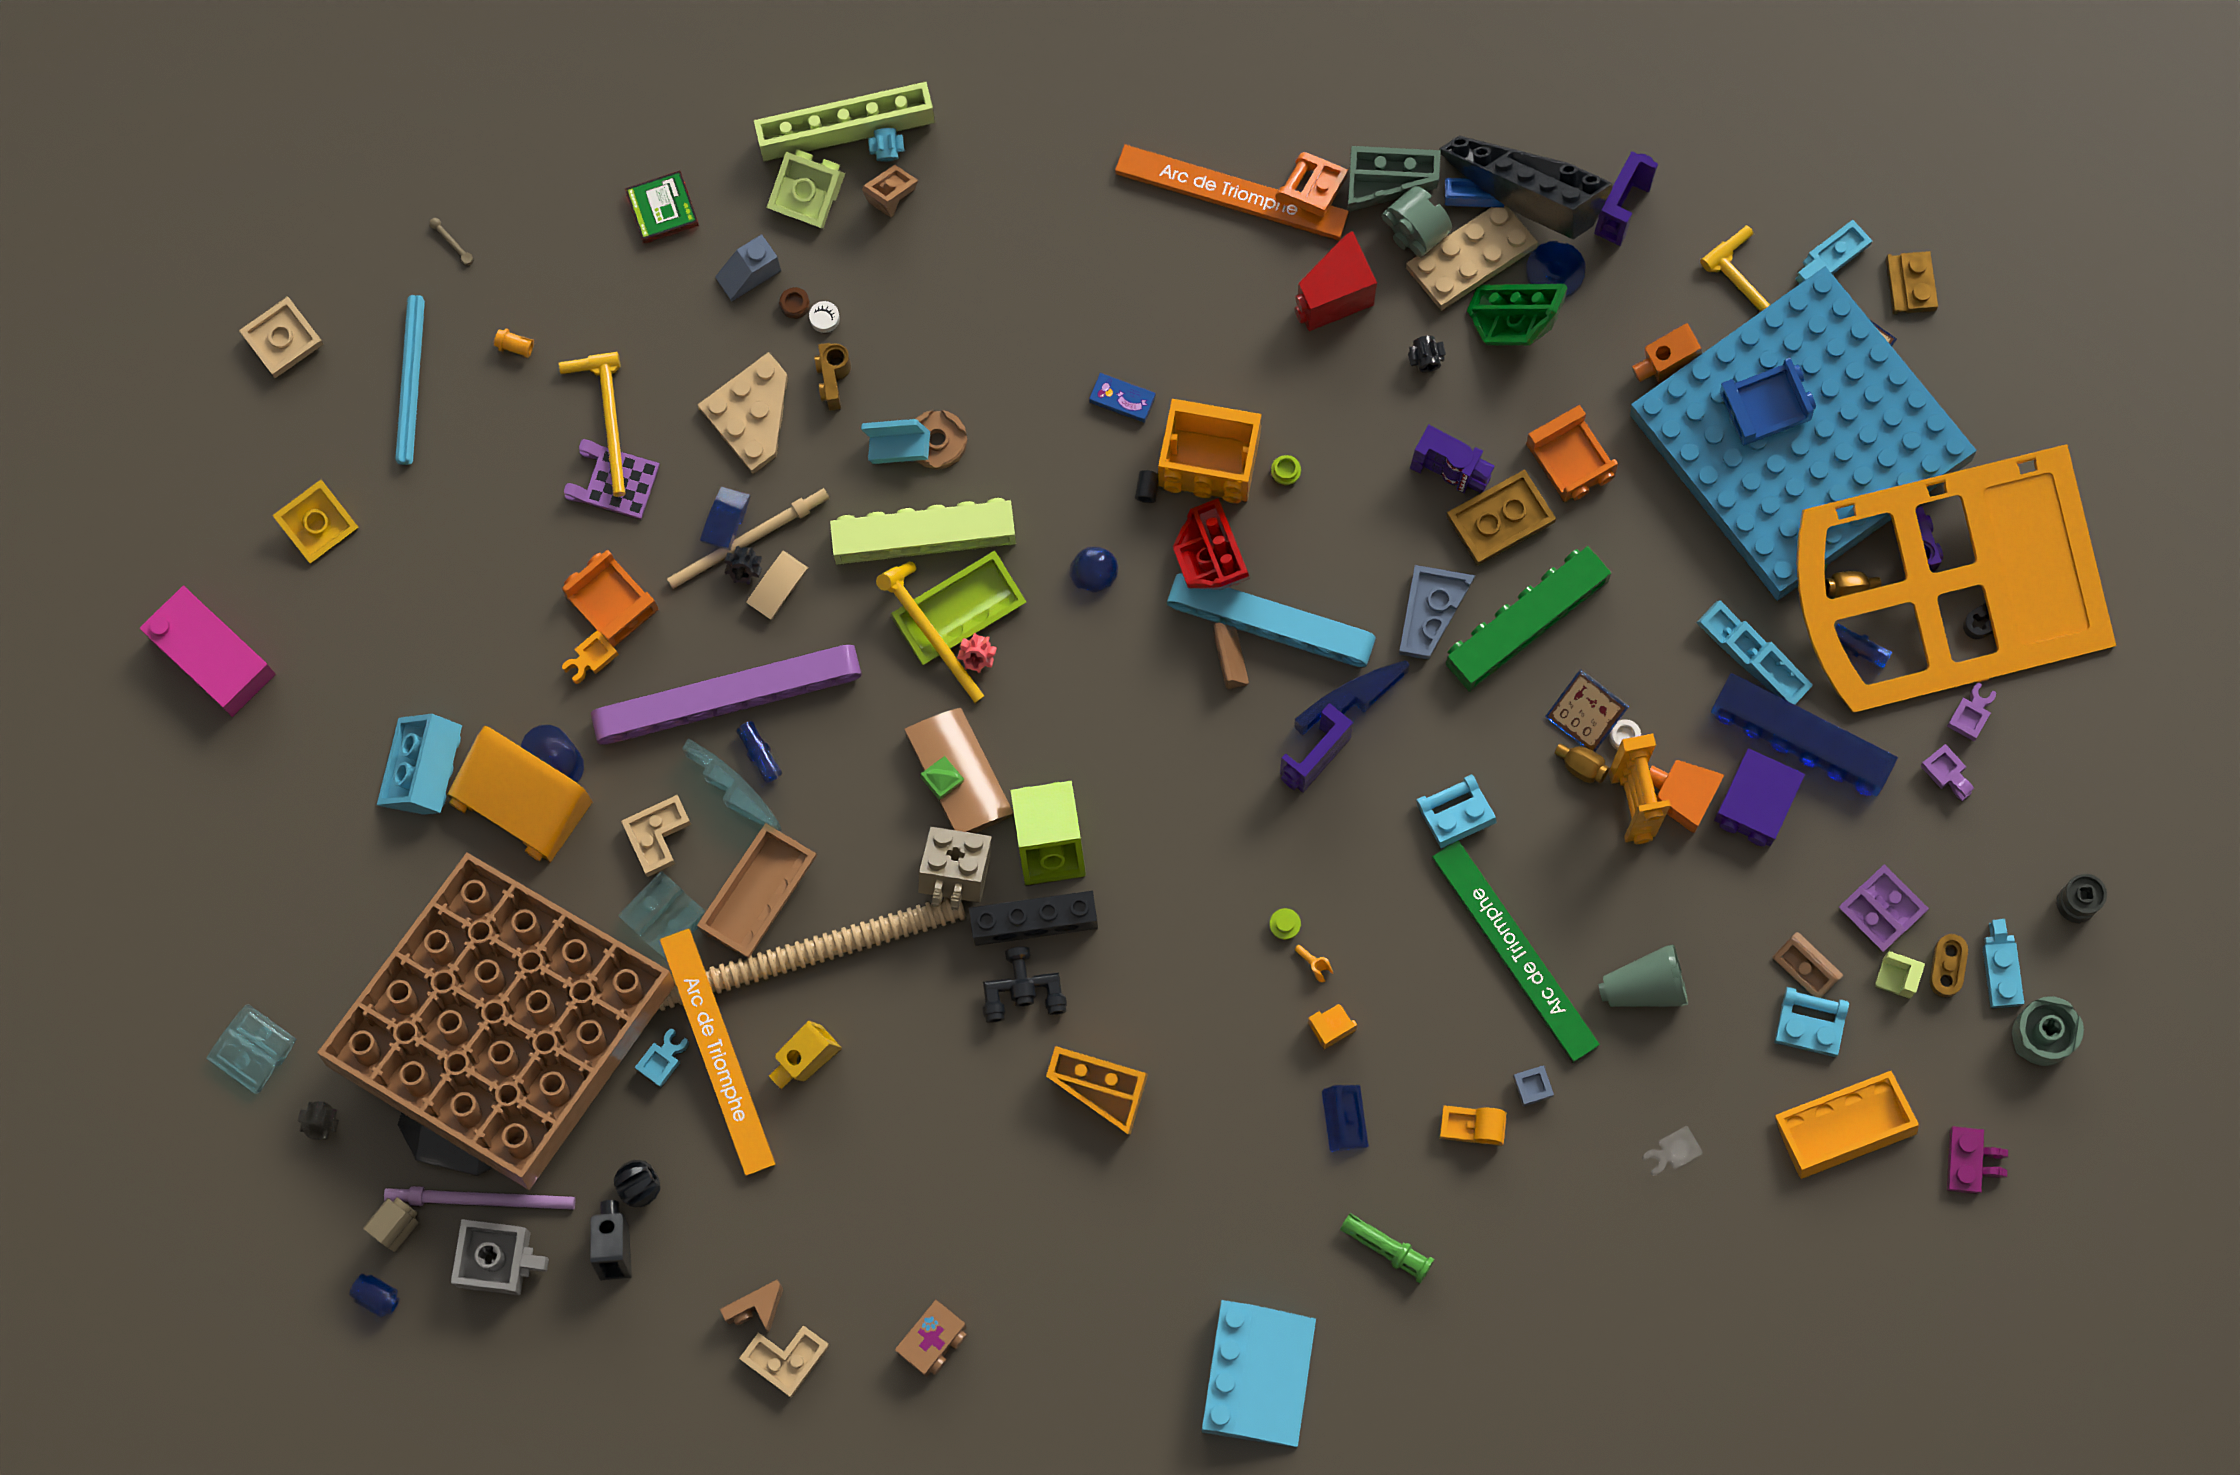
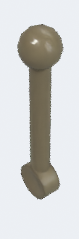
M432 218L429 222L430 227L437 229L457 251L464 265H471L473 263V256L468 252H464L444 230L438 218Z

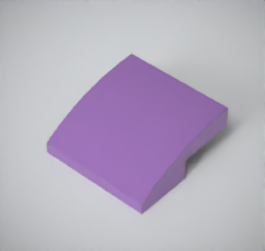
M1885 864L1839 906L1883 952L1929 910Z

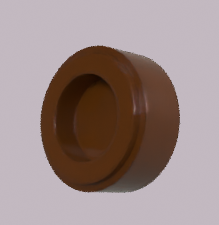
M798 287L788 288L780 296L779 303L785 316L798 319L809 311V297L803 289Z

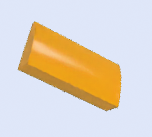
M1892 1071L1775 1115L1780 1134L1800 1179L1917 1135L1919 1123Z

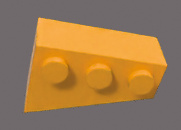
M1055 1046L1046 1077L1121 1130L1131 1134L1148 1074Z

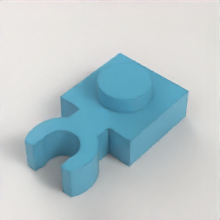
M672 1028L664 1036V1045L659 1047L653 1043L635 1066L637 1071L660 1088L680 1064L674 1058L675 1054L685 1051L689 1045V1041L686 1038L680 1044L673 1045L671 1040L675 1036L676 1031Z

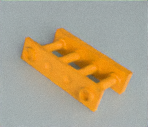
M1653 733L1622 739L1609 770L1611 784L1620 782V785L1624 786L1632 818L1624 835L1625 842L1634 841L1636 845L1648 843L1653 840L1652 837H1656L1671 806L1670 800L1657 802L1648 766L1656 746Z

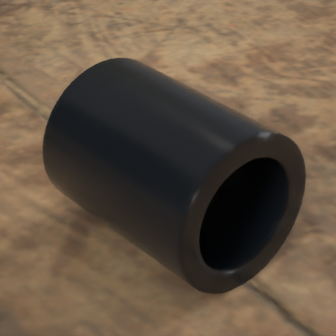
M1149 470L1139 472L1135 493L1136 500L1144 503H1154L1156 501L1159 484L1158 473Z

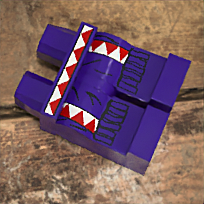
M1428 424L1414 450L1410 469L1421 474L1425 467L1441 475L1448 484L1457 485L1456 490L1465 493L1468 487L1483 493L1491 479L1495 466L1481 459L1483 450L1475 447L1472 451L1471 447Z

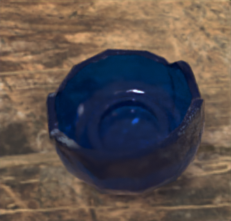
M1097 546L1087 547L1080 551L1071 562L1070 576L1075 586L1079 589L1083 588L1096 593L1111 587L1118 577L1119 565L1116 557L1107 549Z

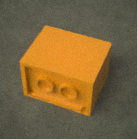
M1172 399L1158 465L1159 486L1172 493H1180L1183 490L1193 492L1195 496L1201 498L1217 496L1230 503L1247 502L1260 440L1261 414Z

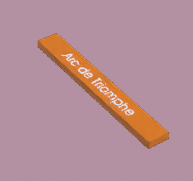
M1124 144L1115 169V174L1338 241L1341 239L1349 215L1348 210L1331 205L1324 217L1292 204L1285 206L1280 204L1275 198L1277 189Z

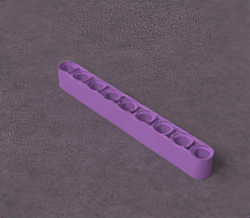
M842 645L604 706L593 710L590 715L597 743L611 744L848 683L859 679L862 673L855 646Z

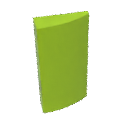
M996 551L991 552L914 599L950 649L961 643L963 638L971 637L974 633L981 631L1026 603L1025 598ZM904 606L891 613V618L922 665L939 656Z

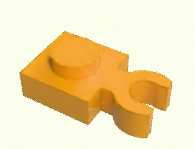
M597 630L574 649L579 657L565 661L562 669L567 673L571 668H578V673L572 677V680L575 684H579L585 679L587 670L591 669L597 674L619 654Z

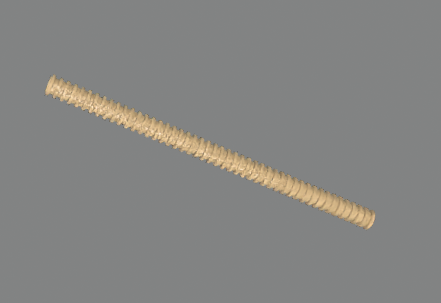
M944 897L939 907H934L930 902H925L926 906L921 907L919 904L916 905V909L911 910V907H909L906 912L902 913L899 910L896 915L889 913L888 917L883 918V916H879V920L876 921L872 918L869 919L870 923L865 924L862 921L860 926L852 924L850 929L842 927L840 932L832 930L830 935H827L825 932L822 934L823 937L820 938L815 935L813 940L810 941L808 938H805L803 943L795 941L793 946L785 944L783 949L776 947V951L771 952L769 949L763 955L759 952L756 957L751 955L746 960L739 958L738 962L729 961V965L726 966L723 963L719 964L720 968L715 969L712 966L710 971H706L712 991L720 994L722 989L730 991L732 986L740 988L742 983L750 985L752 980L756 983L759 982V978L763 977L766 980L772 974L776 977L779 972L786 974L787 970L792 969V971H796V967L799 966L803 969L809 963L813 966L815 961L820 960L823 963L825 958L833 960L835 955L843 957L845 952H848L850 955L853 954L855 949L860 952L862 947L867 946V949L872 948L871 945L875 943L877 946H880L882 941L889 943L890 939L895 938V940H899V936L902 935L906 938L909 937V933L913 932L916 935L919 930L923 929V932H926L929 927L936 929L937 925L946 926V922L949 921L953 924L956 922L955 919L960 918L963 921L966 915L962 901L960 902L959 909L953 910L950 905L951 898ZM676 983L659 1007L661 1011L665 1010L666 1006H670V1008L675 1007L676 1003L683 1005Z

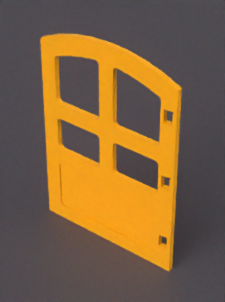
M2067 444L1802 510L1796 561L1802 614L1811 644L1823 671L1837 694L1852 713L1973 682L1986 681L1996 676L2116 646ZM2034 460L2036 471L2020 474L2017 464ZM1944 483L1945 493L1930 497L1927 487ZM1958 496L1961 499L1975 561L1969 565L1933 573L1929 568L1915 509L1919 504ZM1853 505L1854 516L1839 520L1835 509ZM1883 513L1890 514L1906 575L1905 579L1898 583L1829 599L1826 596L1824 574L1827 529L1831 526ZM1979 585L1983 589L1997 649L1992 654L1954 662L1951 658L1937 598L1943 593ZM1907 602L1911 603L1914 607L1926 656L1927 668L1921 672L1866 685L1843 649L1834 628V623L1843 618Z

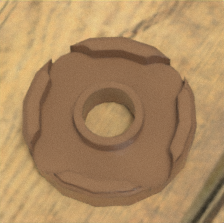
M943 410L941 412L927 411L918 416L916 420L930 431V436L934 433H941L946 439L943 444L938 446L932 445L929 442L928 460H917L916 462L932 469L947 468L958 462L965 453L967 446L965 426L960 419L949 411Z

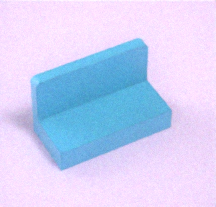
M909 419L861 424V430L870 437L868 460L872 464L928 460L930 431L918 420Z

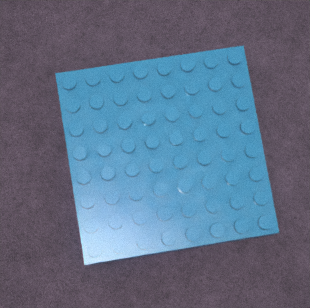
M1826 266L1631 404L1630 410L1632 419L1777 601L1798 587L1796 566L1797 540L1802 510L1959 471L1973 461L1977 451ZM1791 358L1793 364H1798L1804 376L1802 385L1805 392L1810 391L1815 400L1816 408L1813 409L1812 420L1743 446L1721 397V383L1733 379L1735 383L1781 366L1785 359ZM1940 484L1928 486L1927 489L1930 492ZM1853 505L1835 509L1839 520L1854 516ZM1883 513L1829 527L1826 534L1825 564H1830L1892 519L1891 515Z

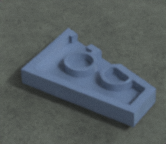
M1415 565L1401 639L1400 655L1430 659L1471 586L1475 575Z

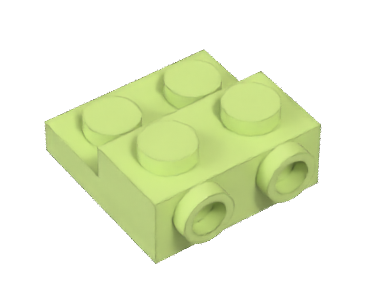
M796 149L795 154L786 152L767 208L824 228L832 202L837 199L845 173L838 171L840 165L825 159H823L822 164L811 161L813 155L798 149Z

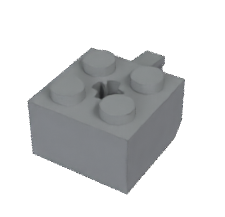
M461 1219L451 1284L463 1289L521 1295L523 1277H529L530 1270L547 1272L549 1259L533 1255V1248H529L531 1232L526 1228ZM493 1251L497 1258L495 1261L492 1260L490 1264L485 1258L487 1254L491 1256L490 1252Z

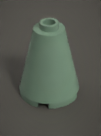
M1673 944L1666 945L1604 975V982L1598 984L1602 1001H1608L1610 1007H1682L1688 1005L1685 983L1682 979V971L1675 946Z

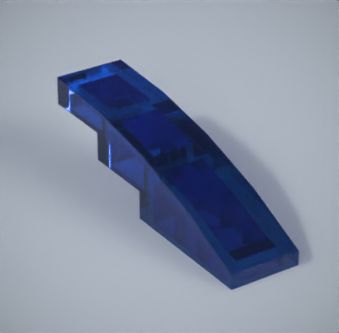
M1404 660L1373 670L1345 683L1319 699L1295 718L1294 728L1303 736L1321 719V712L1329 703L1342 714H1345L1354 705L1364 713L1408 674L1410 664Z

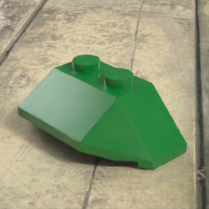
M1565 284L1480 285L1476 288L1467 312L1473 319L1475 327L1486 345H1532L1553 329L1563 306L1568 287Z

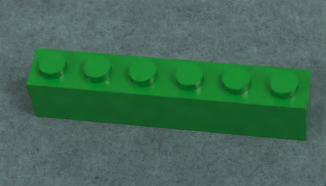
M1589 546L1585 547L1582 551L1578 549L1572 551L1564 559V565L1559 569L1553 567L1541 577L1542 582L1535 588L1531 585L1525 588L1518 595L1517 598L1519 600L1512 606L1509 604L1502 606L1494 614L1496 618L1489 624L1481 623L1471 632L1472 637L1465 643L1461 640L1458 641L1447 651L1449 655L1447 656L1446 666L1469 692L1609 582L1612 572Z

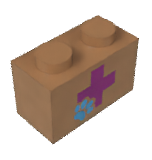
M935 1300L897 1346L895 1351L925 1377L931 1372L936 1375L947 1361L944 1355L951 1347L956 1350L966 1338L967 1334L964 1331L967 1326L961 1319Z

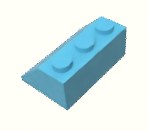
M434 714L398 718L377 805L419 814L441 813L442 807L446 802L448 781L454 769L453 761L456 749L461 741L460 732L462 725Z

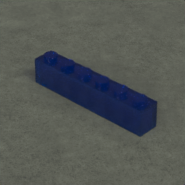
M1730 673L1711 710V713L1715 714L1716 719L1726 725H1732L1733 723L1742 728L1743 732L1754 739L1762 738L1770 742L1775 750L1781 753L1790 752L1798 756L1799 761L1806 766L1813 768L1817 766L1827 771V775L1832 779L1840 782L1845 780L1855 785L1854 788L1858 792L1867 796L1874 795L1877 797L1898 759L1897 756L1733 673Z

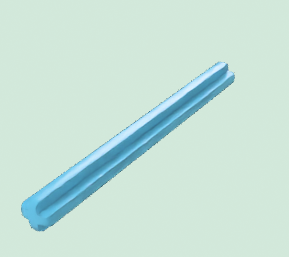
M410 295L407 298L395 457L397 463L401 465L412 464L414 454L425 301L420 295Z

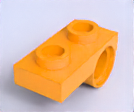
M1443 1105L1440 1139L1503 1146L1507 1113L1496 1108L1481 1107L1470 1109Z

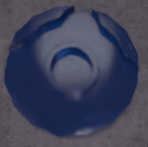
M1549 241L1540 244L1532 251L1526 266V277L1529 284H1565L1568 287L1566 298L1573 295L1581 287L1585 278L1586 263L1581 252L1573 245Z

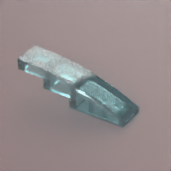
M688 738L682 748L685 756L706 767L702 774L706 782L726 792L722 798L725 805L761 826H764L766 823L781 832L782 829L779 822L749 784L716 755Z

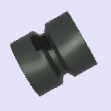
M2092 874L2076 875L2060 890L2056 904L2058 911L2070 922H2085L2104 906L2107 900V890L2104 883Z

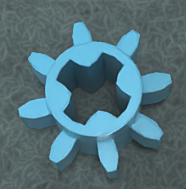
M895 128L874 130L875 138H868L869 152L871 155L876 154L877 161L899 159L898 152H904L903 135H896Z

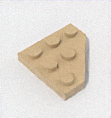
M769 352L698 404L699 410L752 474L777 457L779 430L781 429L784 409V395L788 381L787 373Z

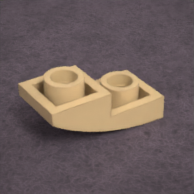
M782 551L746 603L769 619H773L789 594L793 592L808 567L787 552Z

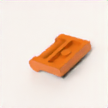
M1302 152L1295 161V169L1286 184L1279 188L1275 198L1282 205L1292 204L1324 217L1346 180L1348 169ZM1306 171H1314L1303 191H1296Z

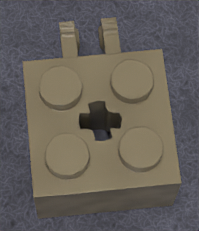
M930 827L919 870L918 893L933 895L932 906L934 907L940 906L942 897L951 898L950 905L953 910L959 909L961 900L980 903L990 865L992 836Z

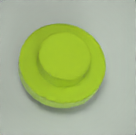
M1283 455L1272 463L1271 475L1277 483L1291 485L1299 479L1301 465L1296 458Z
M1283 908L1277 910L1271 916L1270 929L1277 938L1288 940L1295 937L1300 931L1301 921L1295 911Z

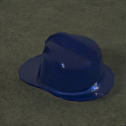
M539 725L531 729L524 736L521 744L523 749L578 783L584 772V760L578 749L560 728L552 725Z

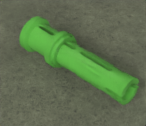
M1349 1213L1340 1228V1231L1352 1236L1392 1261L1391 1264L1395 1269L1401 1268L1415 1276L1416 1281L1420 1284L1435 1260L1432 1257L1426 1258L1414 1251L1409 1243L1403 1242L1401 1244L1352 1213Z

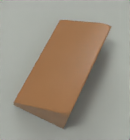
M1220 622L1215 623L1213 634L1226 688L1232 689L1248 685V676L1236 628Z
M1798 932L1772 957L1814 997L1822 998L1843 976L1835 966Z

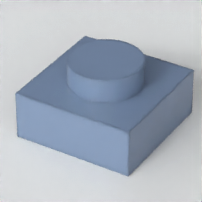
M1544 1065L1513 1075L1523 1106L1554 1096Z

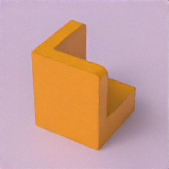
M1340 1004L1322 1014L1318 1011L1308 1018V1025L1324 1050L1357 1029L1356 1022L1349 1019Z

